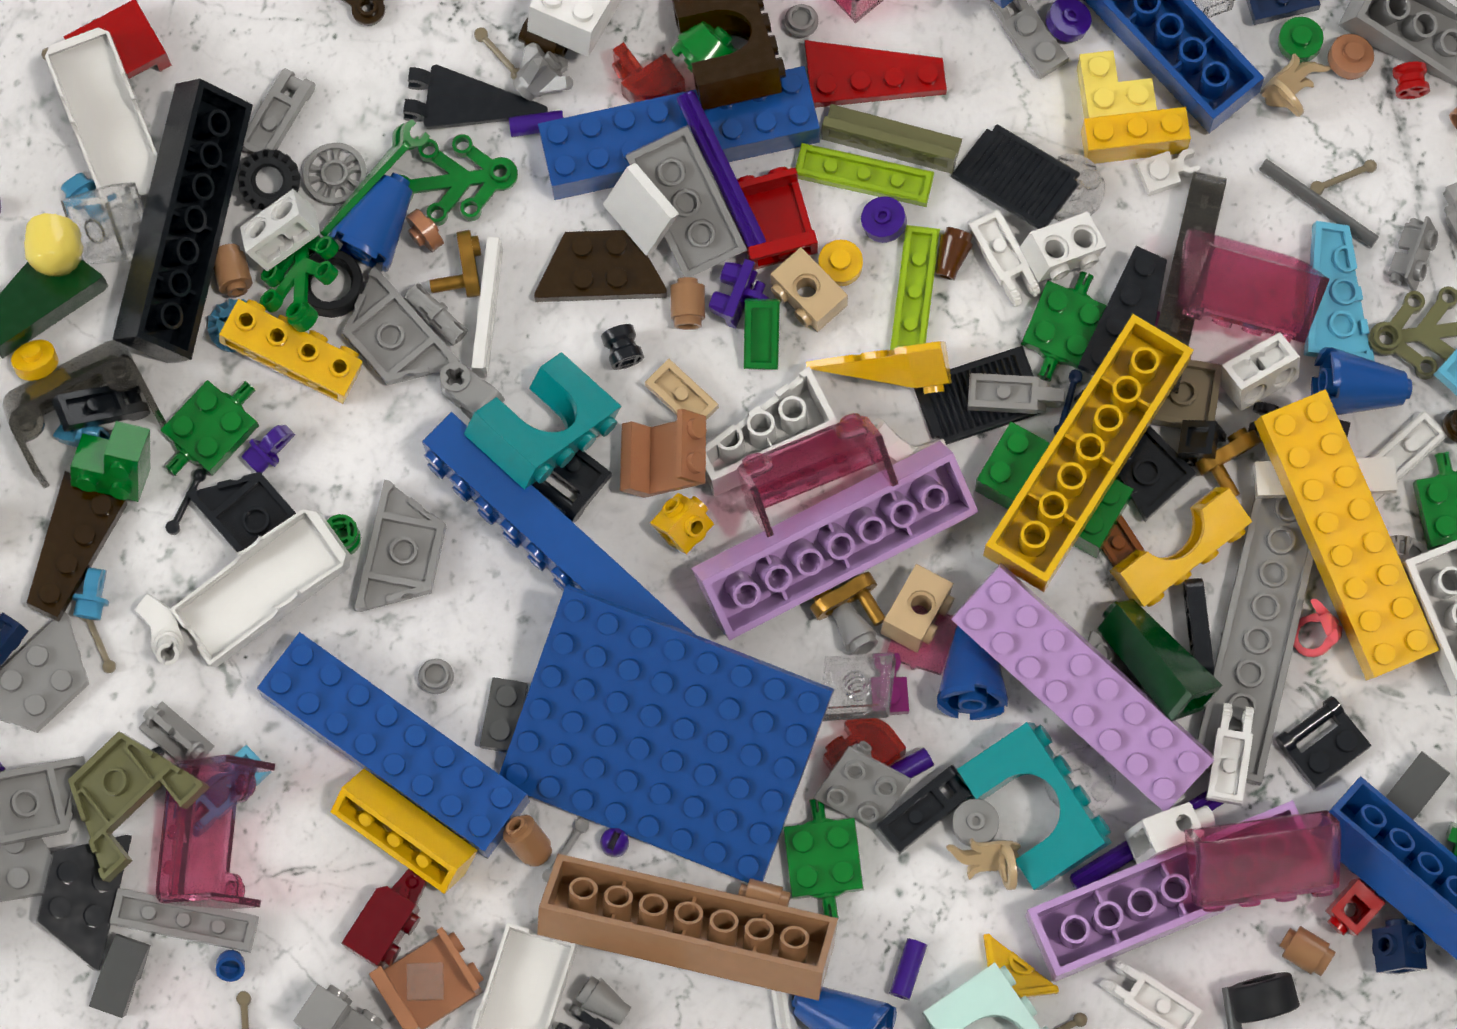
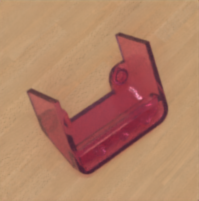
M858 413L846 415L837 424L765 453L750 454L742 459V463L737 468L746 505L767 538L774 535L765 511L767 507L875 464L892 487L899 484L882 434L868 417L860 416Z
M231 755L175 762L174 764L207 783L210 788L188 809L180 807L166 789L156 879V897L158 901L171 905L220 909L260 907L261 900L244 897L245 886L240 875L229 872L237 803L245 802L253 795L256 789L255 773L274 771L275 763Z

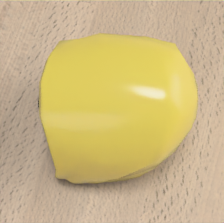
M43 213L32 217L27 223L24 248L26 260L31 267L44 275L60 277L70 274L78 267L82 260L84 246L81 241L82 234L80 228L71 219L57 214Z

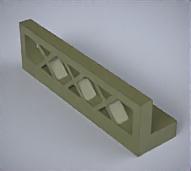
M831 104L828 116L824 117L822 123V140L950 174L954 172L962 144V138Z

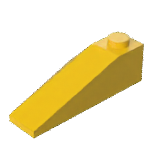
M943 341L806 362V368L809 366L812 370L911 388H923L924 394L943 392L944 384L952 383L946 342Z

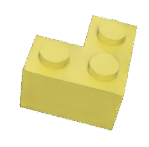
M1113 50L1079 54L1077 75L1084 118L1157 110L1152 78L1118 82Z

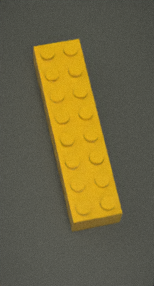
M1133 314L986 543L983 556L998 565L1002 563L1014 575L1044 592L1189 364L1194 349Z
M1326 389L1260 416L1254 421L1366 681L1440 651Z

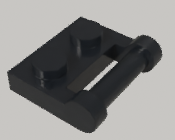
M579 450L563 468L556 466L552 471L555 476L580 494L574 502L546 480L540 484L536 481L532 486L564 511L565 516L574 523L612 477V473L586 452Z
M1333 696L1323 701V707L1288 733L1284 731L1275 738L1279 747L1314 790L1372 746ZM1332 718L1338 726L1302 753L1296 744Z

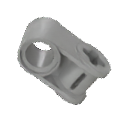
M460 362L448 363L440 371L439 378L442 394L460 408L470 420L475 411L497 397L502 402L505 401L502 394L495 387L482 380ZM452 378L453 380L456 381V380H458L459 378H461V379H462V384L459 385L458 383L455 382V383L451 386V385H450V382H449V379Z

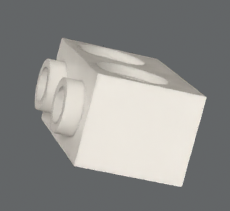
M294 189L240 226L245 253L266 271L272 269L320 234L315 208Z
M1087 211L1030 232L1020 246V249L1037 281L1041 282L1049 278L1052 281H1057L1067 276L1071 270L1079 267L1081 270L1093 267L1099 262L1098 257L1107 245ZM1047 252H1049L1050 254H1052V255L1054 256V258L1051 257V256H1049V255L1047 254Z
M1281 332L1222 364L1221 387L1238 409L1242 411L1299 379L1300 356Z

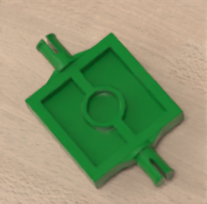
M1081 271L1074 289L1065 288L1048 280L1042 291L1020 345L1036 351L1044 358L1040 371L1037 374V377L1042 379L1047 368H1049L1044 381H1051L1057 364L1078 368V364L1107 306L1087 295L1089 286L1094 278L1090 273L1084 285H1082L1087 272Z
M207 380L161 428L163 435L172 441L179 451L165 465V468L176 476L190 461L201 466L213 476L259 427L258 422L246 413L242 406L256 390L247 381H244L231 396L228 393L221 392Z
M1441 452L1434 455L1439 471L1438 475L1431 478L1418 479L1413 482V489L1428 550L1436 549L1457 540V471L1452 469L1449 452Z
M810 799L812 820L803 825L784 827L792 898L812 897L822 899L823 915L830 916L829 906H831L832 917L839 918L836 898L848 892L864 890L855 818L828 819L825 814V805L818 801L819 812H817L816 800Z

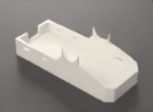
M98 27L50 45L45 58L104 208L107 210L147 195L158 153L110 32Z
M303 509L262 537L258 536L257 540L244 550L235 552L238 556L232 563L170 610L181 626L187 629L199 645L197 649L208 665L218 667L350 567L351 554L322 513Z
M507 923L479 1008L476 1009L471 1029H552L577 951V945L540 936L530 929Z

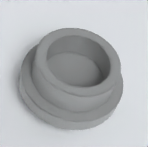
M795 5L785 15V27L793 36L800 38L808 37L818 27V15L808 5Z
M431 659L421 666L418 678L420 685L425 691L431 694H441L447 691L453 684L454 672L446 661Z

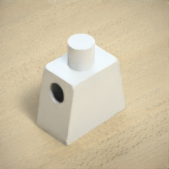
M1187 802L1144 818L1123 834L1136 863L1139 864L1200 839L1204 836V829L1215 825V819L1208 806L1194 810L1192 804Z

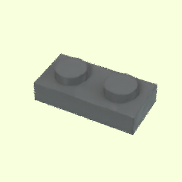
M493 677L480 748L507 753L527 696L528 683Z

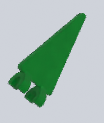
M414 120L396 127L392 136V147L320 231L323 236H327L406 151L422 146L428 141L430 135L426 132L422 133L420 137H411L410 130L416 124Z

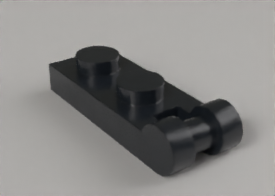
M136 380L58 394L52 400L64 432L128 419L140 420L151 413L147 402L142 401L140 396L142 390L139 382Z
M954 765L944 770L877 824L876 828L899 855L957 809L960 804L973 796L968 786L959 778V772ZM946 785L954 792V795L949 799L940 791Z

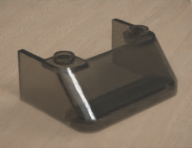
M114 340L107 341L56 367L48 376L39 380L28 381L5 395L2 406L9 427L32 473L44 489L49 487L50 484L28 442L37 438L43 432L45 427L44 415L55 410L52 400L56 395L96 388L107 384L113 391L126 392L139 385L161 428L167 423L126 345Z

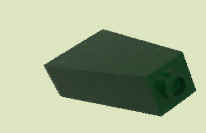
M81 260L78 267L70 274L60 277L44 275L36 271L27 262L0 293V357L2 359L21 345L29 342L104 292L108 284L103 275L84 260Z
M1134 599L1123 602L1115 601L1104 611L1102 617L1105 619L1097 630L1171 721L1202 711L1223 686Z

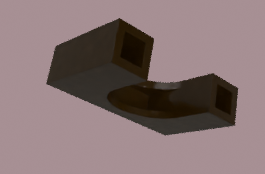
M672 0L679 34L704 21L715 29L719 26L729 35L739 36L748 41L741 49L731 54L691 63L695 89L703 110L782 93L780 78L786 77L782 57H775V55H779L775 35H768L772 31L768 13L761 14V11H764L763 0Z

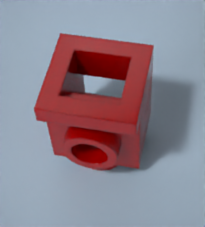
M1351 879L1347 887L1325 910L1331 916L1327 922L1343 936L1347 932L1350 935H1358L1386 903L1360 879ZM1348 903H1352L1356 909L1355 914L1351 917L1347 916L1344 911Z

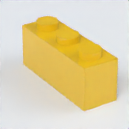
M1186 107L1084 118L1081 130L1086 165L1148 158L1167 151L1170 152V155L1180 154L1183 150L1188 149L1191 140Z

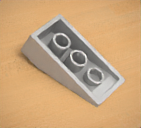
M1447 0L1350 1L1338 26L1351 34L1363 37L1371 46L1404 62H1424L1427 66V73L1457 87L1456 6Z

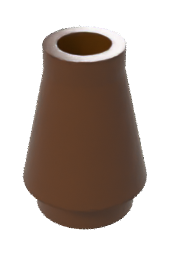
M946 227L945 234L940 235L938 265L935 273L937 276L948 280H955L960 267L973 246L971 243L972 234L957 228Z

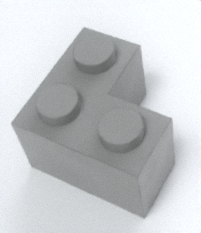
M318 984L293 1020L301 1029H383L379 1026L382 1022L379 1017L366 1009L361 1014L352 1009L350 1006L352 1000L348 998V995L331 984L327 989Z

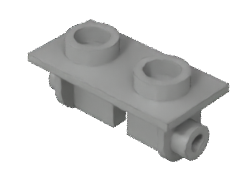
M1426 216L1424 223L1416 218H1411L1409 223H1405L1398 247L1399 249L1409 251L1408 254L1395 252L1388 271L1390 283L1400 286L1405 281L1412 291H1416L1419 282L1425 279L1429 253L1436 248L1438 242V232L1430 217Z
M163 701L156 709L153 706L149 707L143 715L146 720L140 725L139 729L191 773L215 747Z

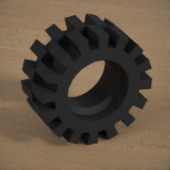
M263 149L256 151L244 161L240 167L237 181L239 182L238 188L244 197L243 199L250 203L253 208L264 210L292 189L298 193L301 178L297 164L293 162L288 154H284L277 149ZM273 167L281 173L283 183L277 192L265 193L258 188L256 175L260 169Z

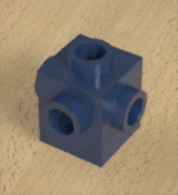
M1393 919L1385 921L1386 927L1372 929V952L1375 956L1376 973L1398 975L1427 969L1426 939L1423 931L1416 925H1408L1407 919Z

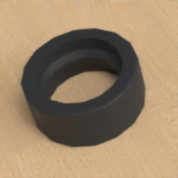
M338 250L336 255L328 260L322 258L317 252L310 255L309 259L315 262L329 261L332 265L344 268L350 275L351 286L349 292L341 299L331 302L322 301L312 292L311 281L313 276L308 275L307 303L317 310L319 316L329 318L344 316L354 310L357 298L365 288L361 269L355 259L342 250Z

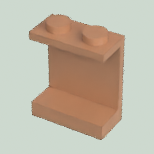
M678 409L677 421L654 427L633 421L622 423L620 491L646 498L705 484L706 416L686 409Z
M443 927L436 930L439 935L385 970L380 966L369 973L403 1029H426L483 993L478 983L484 979L473 962L468 965L465 964L459 954L465 948L454 931L447 935Z

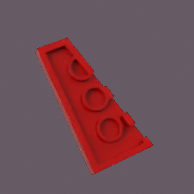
M805 40L809 86L815 108L831 106V104L847 105L946 95L947 87L943 58Z

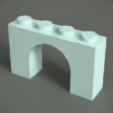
M993 963L922 1012L932 1029H964L973 1022L986 1017L1006 1019L1015 1024L1019 1029H1041L1033 1018L1037 1011L1026 996H1023L1021 999L1012 988L1016 984L1014 977L1005 965L999 968L996 963Z

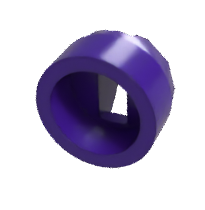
M609 828L602 834L600 845L607 856L620 857L628 850L629 839L621 829ZM614 833H618L620 836L616 841L614 849H609L608 846Z

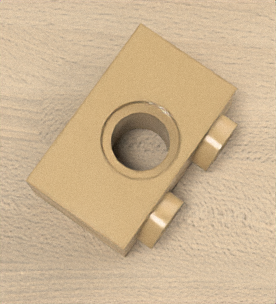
M802 247L771 273L772 287L770 289L774 296L780 299L782 303L787 301L795 309L794 315L798 321L805 327L811 325L816 332L820 331L848 306V295ZM802 287H811L816 293L806 298L800 296L798 290Z
M916 564L886 615L880 634L918 653L923 643L930 645L939 627L934 624L939 614L946 616L955 598L950 596L954 583ZM917 605L923 606L927 609L928 613L924 615L917 614L912 610V607Z

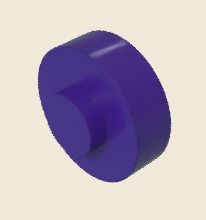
M1056 0L1046 14L1048 30L1054 37L1064 42H1076L1082 39L1092 22L1090 11L1079 0Z
M878 197L868 202L861 214V223L866 235L870 239L880 243H887L896 240L903 234L907 225V217L899 201L891 197Z

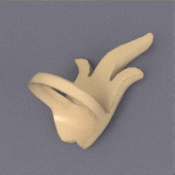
M1293 54L1289 64L1266 83L1260 94L1265 97V103L1268 106L1287 107L1293 114L1300 117L1304 113V109L1295 94L1304 87L1314 88V83L1309 78H1306V76L1311 72H1327L1331 67L1309 61L1300 63L1299 57Z
M971 838L969 842L972 850H961L951 844L946 846L947 850L959 862L969 865L967 867L969 880L978 872L999 870L1005 888L1007 890L1016 889L1018 877L1016 858L1019 857L1017 851L1021 847L1018 842L1004 840L976 842Z

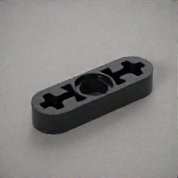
M1187 579L1183 582V596L1190 654L1214 676L1203 579Z

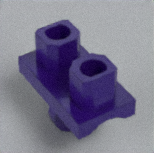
M745 259L743 265L725 262L720 280L721 283L734 287L731 296L715 291L709 303L710 312L724 318L726 325L735 329L745 308V298L769 299V297L762 294L766 286L765 283L756 281L752 290L758 275L757 271L753 269L755 266L754 261Z

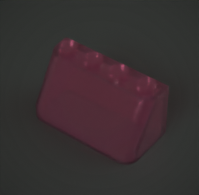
M1188 228L1183 241L1178 305L1183 308L1182 313L1193 319L1202 320L1203 316L1212 318V322L1226 328H1231L1232 324L1240 325L1243 331L1256 336H1261L1262 332L1271 334L1270 337L1281 332L1289 344L1291 340L1305 343L1330 279L1308 263L1293 256L1198 229Z
M1328 810L1184 830L1192 901L1195 905L1203 907L1205 912L1222 911L1225 909V905L1237 903L1241 907L1258 906L1261 904V900L1273 898L1277 902H1289L1296 900L1297 895L1311 893L1313 897H1325L1332 895L1333 889L1339 887L1341 827L1340 821Z

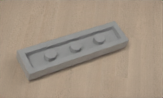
M118 888L109 923L114 926L251 953L259 917Z

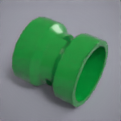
M345 514L331 516L327 522L352 555L359 549L362 538L356 522Z

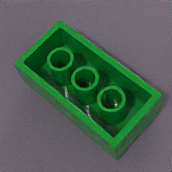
M1010 422L976 479L974 491L1009 509L1050 443L1019 425ZM1115 479L1074 546L1097 558L1118 519L1127 507L1134 489Z

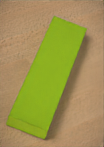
M801 143L795 167L798 179L877 197H891L900 202L927 207L934 178V172L805 143Z
M906 225L890 350H894L897 347L926 343L940 229Z

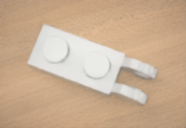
M999 209L968 224V230L973 235L972 237L998 283L1003 285L1005 293L1015 307L1022 304V297L1012 279L1022 275L1028 292L1033 297L1042 294L1039 284L1020 249V245Z
M1223 703L1219 728H1217L1215 735L1214 761L1210 768L1206 800L1241 806L1244 799L1253 739L1251 728L1254 708L1245 707L1242 713V728L1240 732L1229 730V722L1233 712L1232 704Z
M1118 959L1115 960L1112 967L1120 975L1136 982L1131 991L1128 992L1111 979L1104 978L1100 983V986L1106 991L1123 1000L1124 1005L1161 1029H1194L1204 1013L1202 1009L1147 973H1140Z

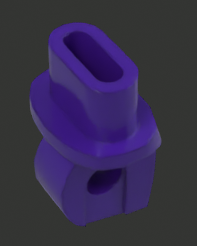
M277 425L265 435L262 441L251 439L249 441L251 446L244 452L242 458L256 472L263 473L270 465L276 467L279 463L277 454L295 434L287 425Z

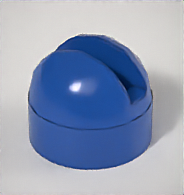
M235 950L222 952L216 961L217 976L227 982L237 981L243 976L245 961L240 952Z

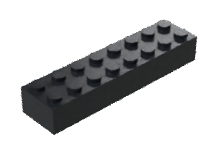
M200 78L175 84L112 339L166 363L192 360L253 104Z

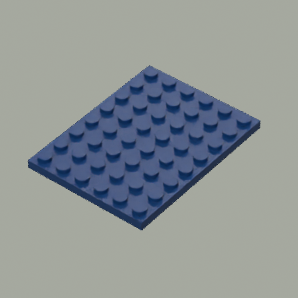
M567 585L563 591L499 774L530 797L608 828H619L628 836L749 883L750 878L764 881L834 688Z

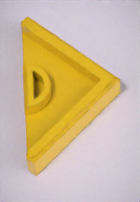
M990 934L983 935L987 967L993 963H996L999 968L1005 965L1016 981L1012 988L1019 998L1059 993L1057 985L1051 983L1018 955L1011 952Z

